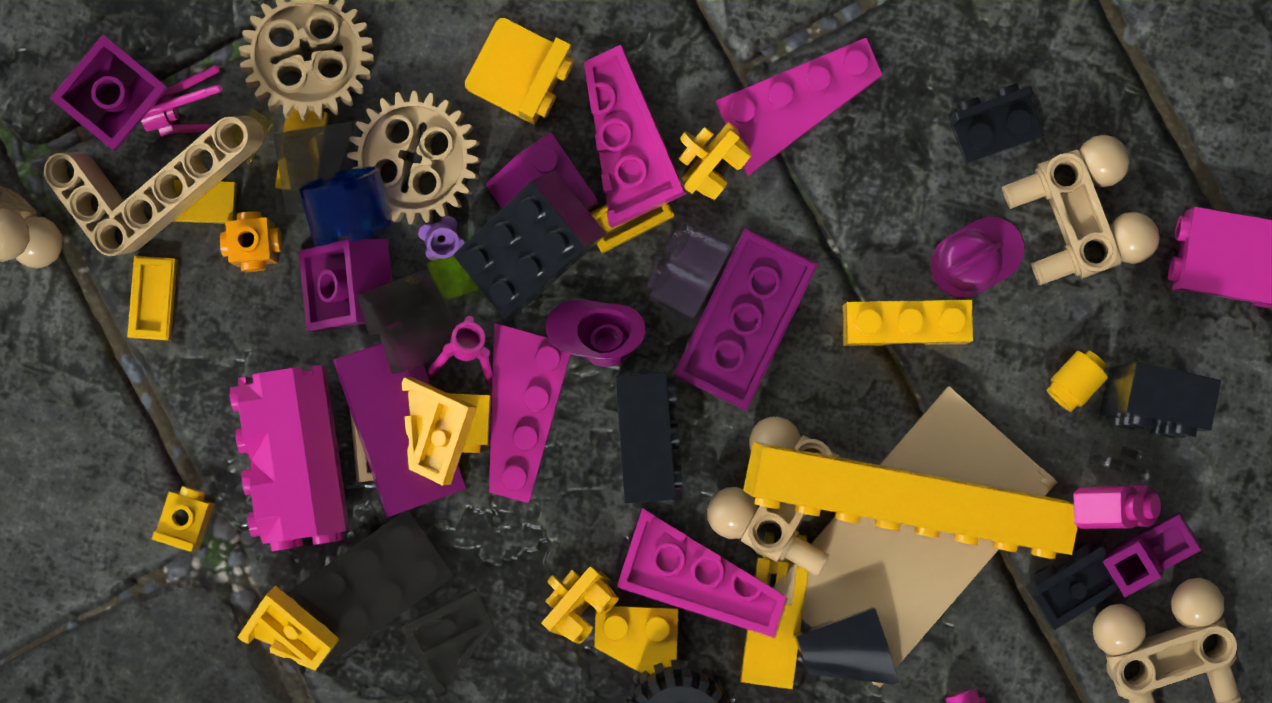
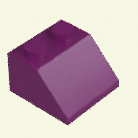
M102 35L50 99L109 148L116 151L166 92L168 87L106 36Z
M551 132L516 155L485 184L498 204L503 208L532 180L555 170L588 212L599 206L597 198Z
M346 239L298 251L306 332L371 326L396 321L388 239Z

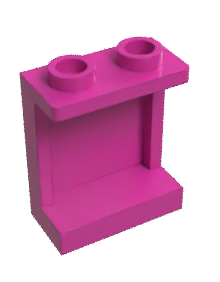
M1198 207L1185 211L1184 216L1178 218L1175 228V240L1180 241L1177 257H1172L1168 271V279L1173 281L1172 291L1180 293L1188 291L1252 302L1253 306L1271 308L1272 220Z

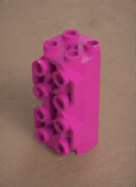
M312 366V370L303 371L302 367L253 374V378L246 376L238 378V386L230 387V402L233 412H239L241 428L236 429L238 451L240 454H249L251 461L250 469L242 471L245 495H251L253 512H248V526L251 536H260L263 544L270 543L271 551L303 546L302 538L312 537L313 545L344 540L343 532L349 531L350 525L326 366Z

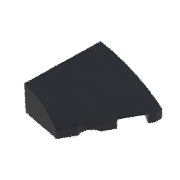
M874 607L793 634L805 670L809 675L891 685L899 683L893 659Z

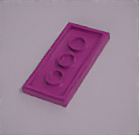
M745 228L673 376L747 411L818 263Z
M413 333L333 359L386 517L466 489L458 465L450 485H440L409 470L407 453L409 438L406 434L404 416H410L408 391H402V381L404 377H413L431 385Z

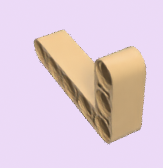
M249 116L222 118L125 201L96 162L83 152L56 153L50 156L44 166V176L47 183L100 253L107 256L133 253L143 247L257 151L262 145L264 131L261 124L255 118ZM237 125L241 127L244 135L240 145L235 142L233 135ZM207 151L213 158V165L210 170L205 167L203 161ZM69 162L72 164L74 168V175L72 179H70L67 174V166ZM176 177L181 180L183 185L180 196L174 190ZM93 195H95L98 200L99 206L97 212H95L91 206V199ZM147 202L151 205L153 211L150 221L144 213V207ZM117 227L121 230L123 234V241L121 245H119L115 239V231Z

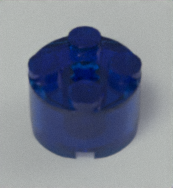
M375 166L344 170L335 173L336 177L325 181L320 177L299 187L300 198L315 246L334 243L339 240V236L349 235L350 241L366 239L374 235L373 229L393 224L392 212L379 167L375 169Z

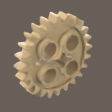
M276 0L277 7L274 9L263 3L261 7L265 17L263 19L252 15L250 17L251 24L256 30H243L242 32L244 39L251 43V45L239 47L241 56L250 58L240 63L242 72L252 73L245 79L249 88L260 86L255 92L256 99L261 101L270 97L268 102L269 110L273 112L282 105L283 114L286 119H289L294 110H298L302 122L306 121L309 111H314L319 121L323 120V109L329 108L334 115H339L337 103L340 101L351 107L353 102L349 93L351 91L358 94L364 93L363 86L358 79H371V72L363 67V65L374 63L373 54L364 52L373 47L372 38L362 37L368 31L366 22L354 24L358 19V11L353 9L344 13L346 7L345 0H338L334 5H331L330 0H291L289 2ZM320 25H328L334 29L333 34L325 39H319L312 33ZM280 33H288L294 37L292 42L284 47H279L272 43L274 37ZM336 46L343 47V50L340 52H336L333 49ZM310 49L312 60L304 61L302 51ZM274 58L281 60L277 64L271 63V60ZM335 63L342 67V71L334 78H327L320 73L325 65ZM289 71H295L302 75L300 81L293 86H286L280 82L281 77Z
M412 91L409 102H407L402 93L397 92L395 94V105L393 106L388 100L380 99L382 112L378 113L368 108L366 111L372 121L369 124L357 121L356 125L364 133L362 137H350L349 139L352 143L359 146L357 152L347 154V158L358 161V166L348 171L349 175L361 176L362 178L354 187L355 191H369L364 200L366 205H372L377 201L380 202L377 208L378 215L384 216L392 209L391 217L394 222H400L404 213H406L408 224L416 225L419 214L422 215L425 223H433V211L435 210L441 217L448 216L446 204L450 203L458 208L462 206L457 197L459 192L472 194L471 189L465 184L466 179L473 180L479 178L476 173L469 170L470 165L481 162V158L470 155V150L478 147L480 142L471 139L467 140L466 138L474 130L473 125L466 124L460 126L459 123L465 114L458 110L449 115L452 103L448 100H444L436 107L437 96L432 93L428 94L424 103H422V98L418 91ZM406 122L409 127V136L404 142L397 144L393 140L392 130L398 123ZM422 123H426V131L423 133L420 142L418 143L420 136V125ZM444 133L448 138V148L443 154L434 155L430 147L431 141L437 134ZM408 152H417L418 155L422 156L421 163H413L412 165L410 161L406 160ZM394 161L398 169L397 176L392 182L385 183L381 177V168L386 162ZM431 172L436 177V188L432 193L424 195L420 191L419 180L424 174ZM410 173L409 189L407 193H403L402 186Z

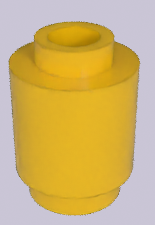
M1090 350L1086 354L1076 351L1050 379L1052 384L1046 391L1059 405L1072 412L1076 406L1082 407L1108 379L1104 372L1107 365Z

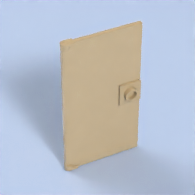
M950 386L942 392L880 464L882 466L1045 496L1058 483L1053 476L1036 464ZM834 516L811 543L830 556L818 576L811 572L808 573L802 619L810 627H814L874 607L879 617L895 669L999 550L992 547L993 541L979 538L978 545H971L953 540V533L940 531L939 538H933L914 533V526L901 524L900 530L894 531L875 526L876 519L861 517L860 523L857 524L835 519ZM795 563L788 570L786 588L785 575L772 587L788 598V605H792L797 568ZM872 682L874 685H877L879 688L884 684V683Z

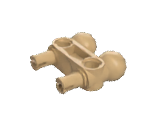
M1108 135L1094 136L1087 140L1079 151L1076 149L1068 153L1059 154L1052 159L1039 163L1038 168L1035 169L1036 174L1002 186L1005 200L1010 209L1045 197L1046 200L1049 199L1066 243L1064 251L1031 263L1039 285L1073 273L1075 276H1080L1083 279L1120 265L1121 261L1130 264L1141 263L1152 257L1157 250L1160 236L1158 227L1153 219L1144 213L1133 211L1116 217L1109 226L1094 185L1099 187L1113 186L1121 181L1128 172L1130 164L1129 152L1125 145L1117 138ZM1065 165L1073 170L1075 180L1071 186H1061L1056 182L1054 170L1057 166ZM1087 242H1098L1103 247L1104 258L1100 263H1091L1085 258L1083 250Z
M0 186V262L16 258L18 262L28 268L38 269L50 265L58 259L63 249L61 232L52 221L45 217H37L36 210L24 198L3 186Z
M779 416L767 417L759 421L752 429L749 437L750 451L752 450L753 441L839 457V455L830 451L829 447L822 441L810 439L804 435L801 437L797 427L792 422ZM726 487L718 491L710 499L707 507V520L711 528L718 535L728 539L742 538L741 542L750 546L759 555L768 557L775 562H778L779 559L783 561L787 558L816 576L820 574L830 555L798 537L799 532L797 529L806 514L796 512V505L780 502L779 509L759 507V505L754 504L755 497L747 494L739 487ZM765 524L775 525L781 532V538L774 544L763 543L757 535L761 526Z
M1203 578L1188 579L1177 586L1171 598L1172 612L1176 620L1183 626L1145 638V623L1140 613L1132 607L1123 604L1110 605L1098 613L1093 623L1094 640L1098 647L1106 653L1107 673L1111 680L1114 681L1118 696L1128 699L1129 703H1155L1152 693L1155 689L1202 673H1207L1216 703H1238L1242 700L1231 668L1237 659L1236 639L1228 630L1225 619L1222 617L1224 597L1218 586L1210 580ZM1216 634L1218 639L1217 646L1214 650L1205 653L1203 651L1204 640L1207 636ZM1138 660L1140 669L1137 675L1133 678L1125 679V666L1131 661Z

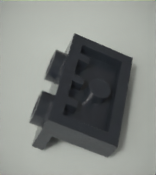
M1018 83L995 91L996 98L981 103L980 98L976 97L956 105L958 112H955L948 120L965 165L1044 136L1030 98L1034 94L1031 86L1020 89Z

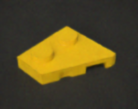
M404 377L402 391H408L410 416H404L406 434L409 438V447L407 449L409 470L440 485H450L477 407L416 378Z
M276 585L266 594L237 637L247 644L254 638L271 644L270 653L282 658H291L298 664L312 670H316L340 640L323 623L316 620L298 605L292 597L285 594Z
M613 606L605 615L596 610L594 648L640 673L646 670L650 675L655 672L654 665L662 662L663 667L667 668L671 667V660H677L678 608Z

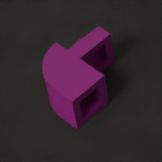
M1179 511L1148 529L1143 528L1120 542L1105 555L1103 563L1124 597H1127L1162 578L1165 569L1201 551L1202 546Z

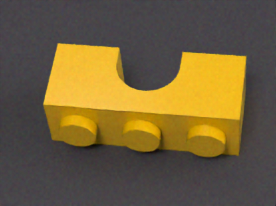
M972 300L846 302L842 306L843 346H884L887 344L904 343L946 345L973 342Z

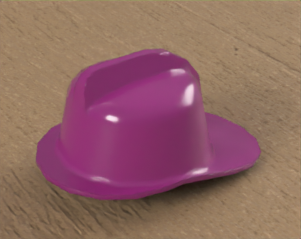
M985 217L972 222L946 237L937 245L931 257L930 268L934 282L943 292L953 297L968 298L982 293L1008 278L1018 269L1024 256V243L1021 234L1012 223L999 217Z
M569 300L556 306L546 320V334L554 346L562 352L585 357L594 365L601 367H613L623 363L641 345L646 334L645 322L639 312L630 306L590 300Z

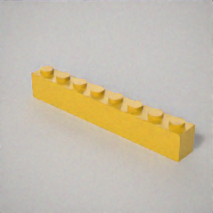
M753 441L743 489L744 492L755 497L754 504L763 507L779 509L780 502L796 505V512L806 515L820 516L821 510L836 512L835 519L859 524L861 517L876 519L875 526L884 529L899 531L901 524L915 527L914 533L933 538H939L940 531L953 533V540L971 545H978L979 538L993 541L992 547L1000 550L1017 552L1018 546L1032 548V555L1048 559H1056L1057 553L1072 555L1078 529L1074 521V503L1067 500Z

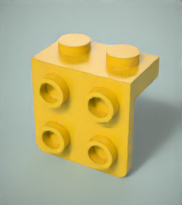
M500 18L494 24L467 76L465 87L468 92L535 125L540 116L545 118L548 115L556 98L552 91L558 80L565 81L572 69L575 59L571 57V44L557 37L554 42H551L506 18Z

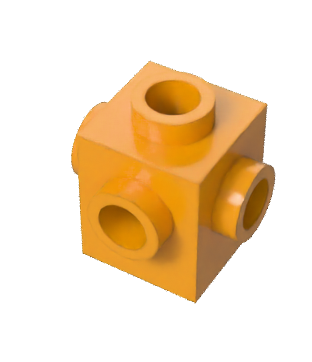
M261 212L237 213V220L225 221L226 232L220 233V247L223 257H228L229 263L241 267V272L266 270V264L278 263L277 252L282 251V237L280 228L275 227L273 221L267 217L262 218ZM252 233L254 235V243L250 247H244V234Z

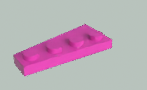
M867 38L716 100V106L724 124L726 125L729 121L738 129L740 139L743 140L752 152V156L743 166L747 177L881 78L882 73Z
M619 45L585 61L584 68L590 107L596 129V146L602 168V185L608 207V224L611 228H614L686 195V192L682 187V182L624 48Z
M494 323L489 493L530 503L571 354L559 350L547 337Z
M642 508L617 584L618 588L776 639L788 601L786 596Z

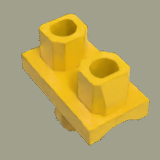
M729 121L707 147L705 144L714 134L706 127L696 137L686 131L680 137L681 142L687 148L680 155L679 160L688 166L695 156H698L696 161L682 176L684 181L682 187L691 194L697 190L701 194L715 200L727 185V180L714 170L715 166L723 158L736 170H739L752 156L751 150L740 139L738 129Z
M591 566L581 577L573 570L570 571L563 581L557 576L551 575L547 582L554 591L545 602L553 610L541 624L550 632L565 636L571 641L581 644L593 629L580 616L586 608L592 605L599 613L605 615L619 600L608 585L610 579L603 572H598Z

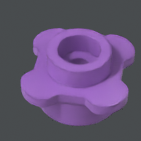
M445 216L440 222L431 225L424 223L419 227L418 235L420 239L425 241L427 247L425 254L429 260L438 261L439 259L449 258L464 245V240L458 237L456 231L457 221L454 217ZM440 235L445 236L444 241H438L437 239Z

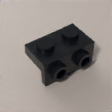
M1085 542L1075 547L1072 555L1067 554L1070 560L1058 567L1051 563L1039 569L1032 575L1034 582L1025 586L1051 629L1056 630L1120 590L1103 563L1105 554L1108 553L1104 545L1094 544L1091 546L1089 542Z

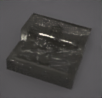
M424 269L357 295L369 335L380 334L392 374L403 373L438 357L443 351V347L450 343L452 332L456 327L455 322L439 290Z

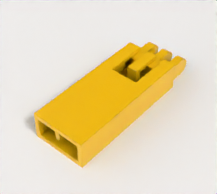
M766 530L764 543L774 544L775 531ZM798 535V537L807 541V535ZM757 557L754 577L770 586L771 574H777L775 585L785 575L786 588L787 573L794 562L787 558L783 561L779 559L778 562H775L768 557ZM799 565L796 568L792 605L786 604L776 639L750 630L746 632L740 681L743 683L793 689L798 647L793 634L801 631L809 573L808 570Z

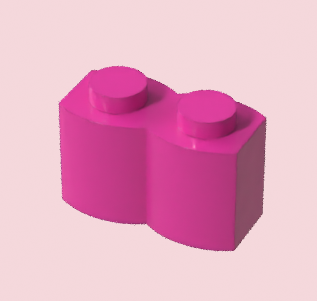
M1149 485L1081 487L1073 494L1075 525L1081 529L1149 527L1156 522L1161 511L1160 498L1156 494V490Z

